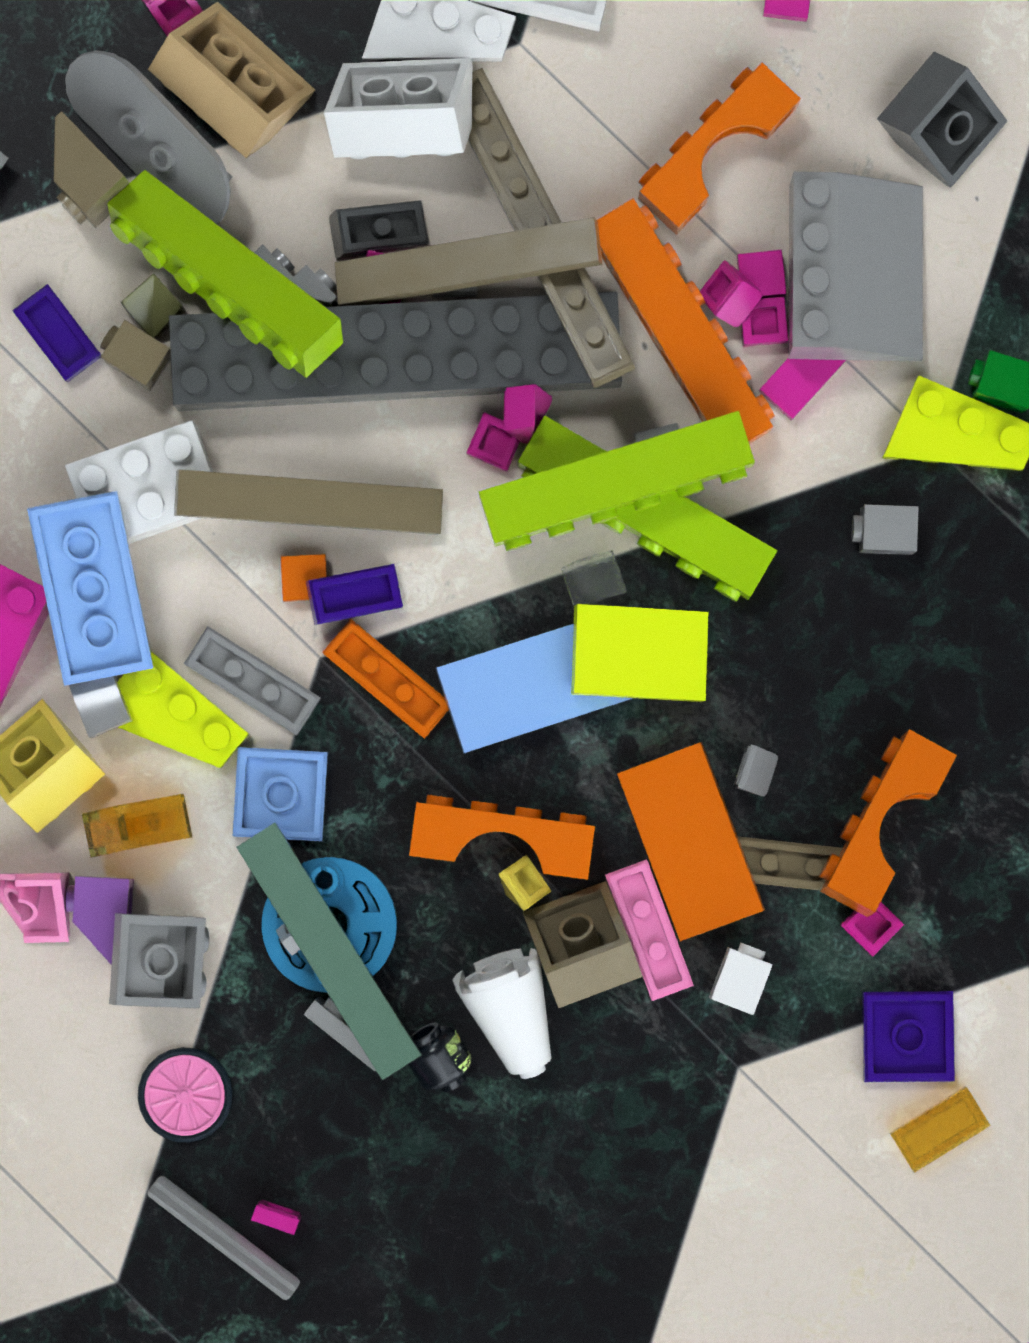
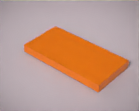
M702 742L617 773L680 941L765 910Z

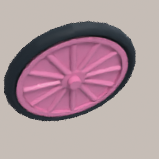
M181 1047L168 1050L149 1063L142 1074L138 1086V1103L145 1122L154 1132L163 1138L175 1142L189 1143L202 1140L212 1135L221 1127L232 1105V1087L225 1068L216 1058L196 1048Z

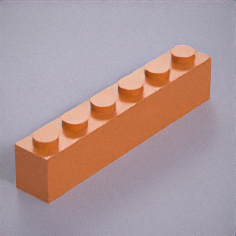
M634 198L599 218L597 221L603 261L701 421L704 422L739 411L749 444L769 433L773 428L770 419L775 417L769 403L762 394L755 397L746 383L752 379L748 369L739 356L732 359L723 344L728 342V338L723 328L715 318L711 321L707 319L700 307L705 304V301L699 289L692 280L685 283L677 268L682 266V263L671 244L666 243L662 245L654 230L659 228L650 209L646 205L639 208Z

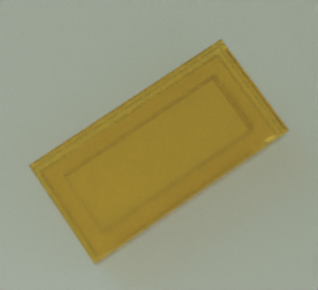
M964 1086L889 1134L911 1170L915 1173L991 1125L968 1088Z

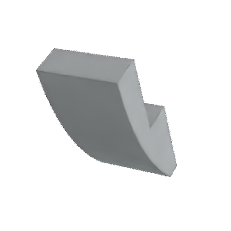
M262 244L254 252L323 306L336 307L338 305L337 296L334 294L337 290L336 284L321 268L314 273L305 265L295 276H292L290 272L295 267L278 248L271 253Z
M117 676L69 685L89 738H94L133 721L118 686Z

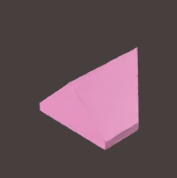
M69 872L0 874V903L24 934V943L69 942L70 922L69 912L66 911Z

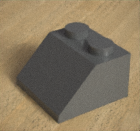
M936 52L930 55L877 118L900 148L950 188L1007 122V119L968 67Z

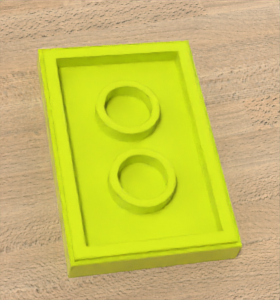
M576 604L574 606L571 695L691 702L706 701L708 612Z

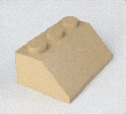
M216 2L169 33L148 68L167 89L178 96L199 118L209 124L232 148L240 152L245 158H248L270 142L315 91L310 84L219 2Z

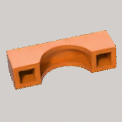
M763 62L754 71L749 67L745 68L730 85L734 92L722 104L716 99L699 118L704 124L693 135L688 131L684 132L669 149L673 156L661 168L655 163L639 180L638 183L643 188L639 191L638 199L676 235L708 201L709 194L702 177V161L709 149L721 139L735 134H751L768 139L798 108L801 98Z
M910 729L900 739L895 736L892 737L881 757V760L887 763L880 778L875 775L871 777L861 795V799L867 802L859 817L852 814L841 833L840 838L846 841L839 856L832 853L819 877L826 880L820 892L866 917L876 912L895 875L894 870L883 856L880 846V827L885 814L892 805L910 799L930 800L934 797L947 776L957 756L956 754Z
M427 795L426 803L416 802L409 856L455 862L464 846L475 837L489 832H506L520 837L531 846L539 859L543 874L588 880L595 826L586 825L587 816L560 812L559 821L541 819L542 810L516 807L515 815L497 813L498 804L471 801L470 809L453 807L454 798Z

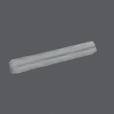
M165 1176L157 1178L150 1187L147 1194L152 1200L280 1298L287 1300L296 1291L300 1283L296 1276Z

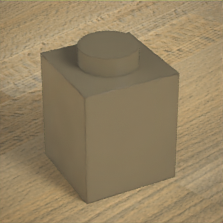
M126 320L123 321L119 328L115 325L112 326L100 345V348L105 350L101 358L106 364L151 391L171 360V349Z

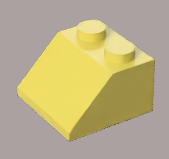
M43 699L0 735V795L7 805L37 833L55 820L61 812L84 792L91 789L105 775L90 752Z

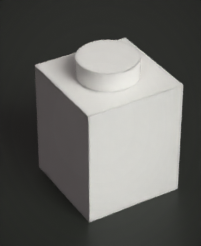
M740 943L738 951L727 947L709 998L754 1015L772 968V964L763 961L766 952L744 943Z

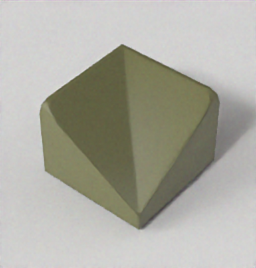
M154 273L121 302L123 307L143 330L153 338H156L169 327V315H182L186 312L183 305Z

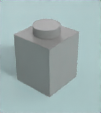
M864 505L861 507L860 515H853L851 529L852 542H859V553L912 555L917 552L918 506Z

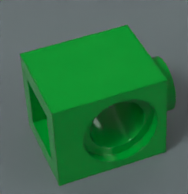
M992 350L985 354L983 361L975 359L968 379V385L975 386L971 398L1017 413H1024L1029 408V362Z

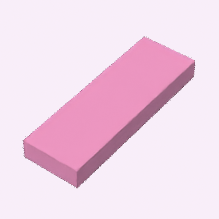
M647 859L605 874L651 1001L694 986Z

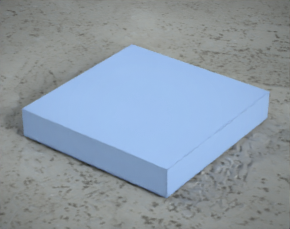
M238 747L233 836L253 837L268 826L276 823L288 840L323 841L328 752Z

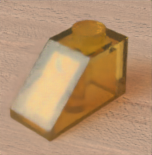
M184 794L122 804L82 814L90 858L192 837Z

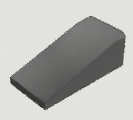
M421 200L337 209L329 216L336 259L367 255L368 250L381 253L428 244Z

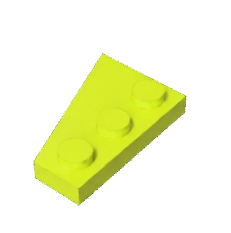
M918 375L882 458L918 460L929 463L963 464L975 467L1021 471L1024 469L1029 458V423Z
M151 651L154 666L152 669L123 674L117 682L133 719L132 722L118 728L222 768L250 734Z

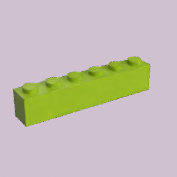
M146 170L141 172L107 203L111 219L110 228L121 242L125 244L131 242L142 251L144 257L152 266L157 269L163 267L170 272L183 290L190 294L197 293L206 300L209 308L222 319L228 317L236 323L249 341L254 344L260 342L271 350L274 358L284 368L288 370L294 368L307 378L343 344L341 319Z
M736 411L478 492L494 546L497 547L504 544L506 551H511L532 544L530 538L532 535L547 531L549 538L572 532L575 530L573 523L591 518L594 525L618 517L616 509L634 504L635 511H640L661 504L659 496L677 491L678 497L681 498L705 490L703 482L720 477L722 484L743 479L748 476L746 469L753 467L755 460L740 413Z
M544 415L520 456L517 466L524 470L521 475L523 478L607 451ZM676 491L659 496L661 504L644 510L635 511L634 504L616 509L618 517L601 523L618 534H621L624 528L640 537L636 543L637 545L660 557L663 551L678 559L675 566L696 579H699L701 574L706 575L717 582L714 587L716 591L736 602L740 596L747 600L751 597L778 551L686 497L679 498Z

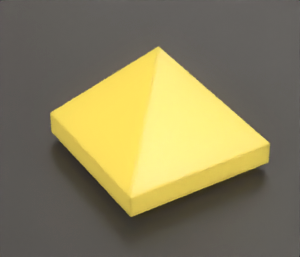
M527 855L499 873L506 896L523 911L551 892L549 886Z

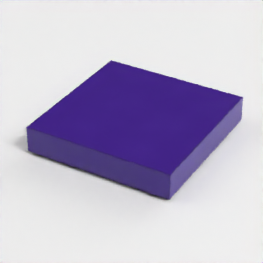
M953 991L862 992L864 1082L955 1081Z

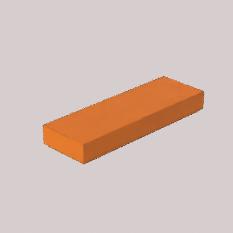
M352 619L346 623L322 652L424 739L449 711L444 696Z

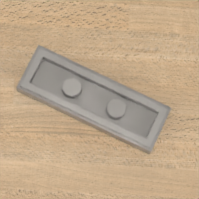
M208 626L184 662L185 665L297 736L321 697Z

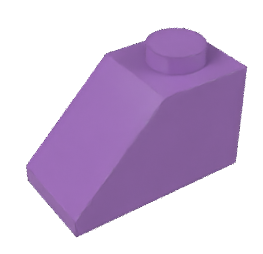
M75 876V885L67 886L66 911L73 912L72 922L112 965L115 913L132 914L134 879Z

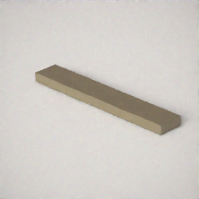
M595 217L334 262L337 300L339 306L370 305L602 265L598 221Z
M179 469L176 471L174 516L438 535L441 534L443 489Z

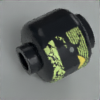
M431 1023L420 1028L410 1036L422 1056L409 1063L408 1066L423 1088L427 1090L441 1088L443 1092H449L459 1087L466 1080L464 1073L471 1065V1055L456 1030L450 1026H439L438 1023Z

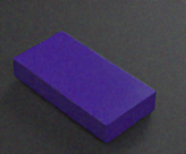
M48 284L12 310L67 383L101 358V353Z
M395 564L306 581L314 625L403 607Z

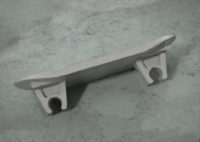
M97 50L78 56L70 64L65 77L66 94L76 113L137 176L146 170L214 223L219 224L229 207V181L232 176L229 172L227 173L215 149L129 61L114 53Z

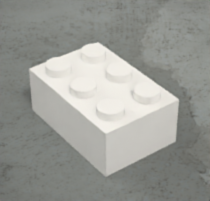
M192 420L65 465L76 498L118 491L128 544L201 519L197 517L174 516L176 471L181 469L213 472L198 428Z

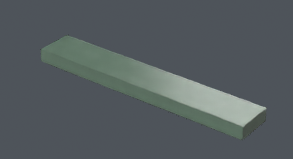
M273 823L237 846L236 848L380 1078L382 1080L386 1079L422 1056L278 825Z

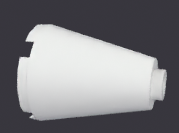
M521 948L497 953L473 963L476 972L466 978L463 970L457 973L452 979L457 994L508 1072L513 1075L519 1074L522 1079L532 1078L543 1073L546 1070L545 1064L551 1060L541 961L537 951L530 948L529 956H524Z

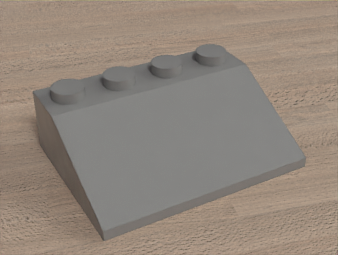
M793 172L789 186L788 359L923 360V186L840 172Z

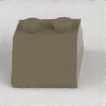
M62 111L55 117L54 182L61 191L56 198L80 225L87 219L97 228L110 215L107 203L129 183L115 165Z
M606 881L523 912L558 1008L643 977L630 939Z

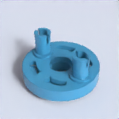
M324 857L301 863L327 905L338 908L346 916V935L359 956L362 954L368 936L364 935V933L370 935L369 943L361 959L366 963L372 957L365 965L371 975L374 976L390 956L397 934V914L388 889L372 871L348 859ZM356 881H361V882H358L355 887L361 892V894L363 895V897H364V899H365V901H366V903H367L368 910H367L366 912H363V910H365L366 907H365V904H364V902H363L362 897H361L360 894L357 892V890L353 887V885H354V883H355ZM267 898L262 914V936L265 948L272 962L285 977L295 984L309 990L327 992L301 950L293 956L288 951L287 953L296 966L302 967L306 963L305 966L299 969L290 962L276 932V929L284 923L281 918H277L278 913ZM379 936H380V940H379V943H378V945H377V948L375 949V951H374V953H373V950H374V948L376 947V944H377L378 939H379Z

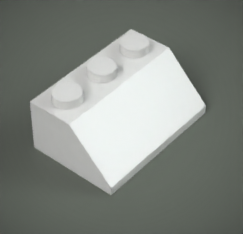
M471 58L343 63L324 110L334 158L351 157L353 159H364L369 156L405 158L411 155L437 154L439 156H450L455 153H464L472 129L473 65Z

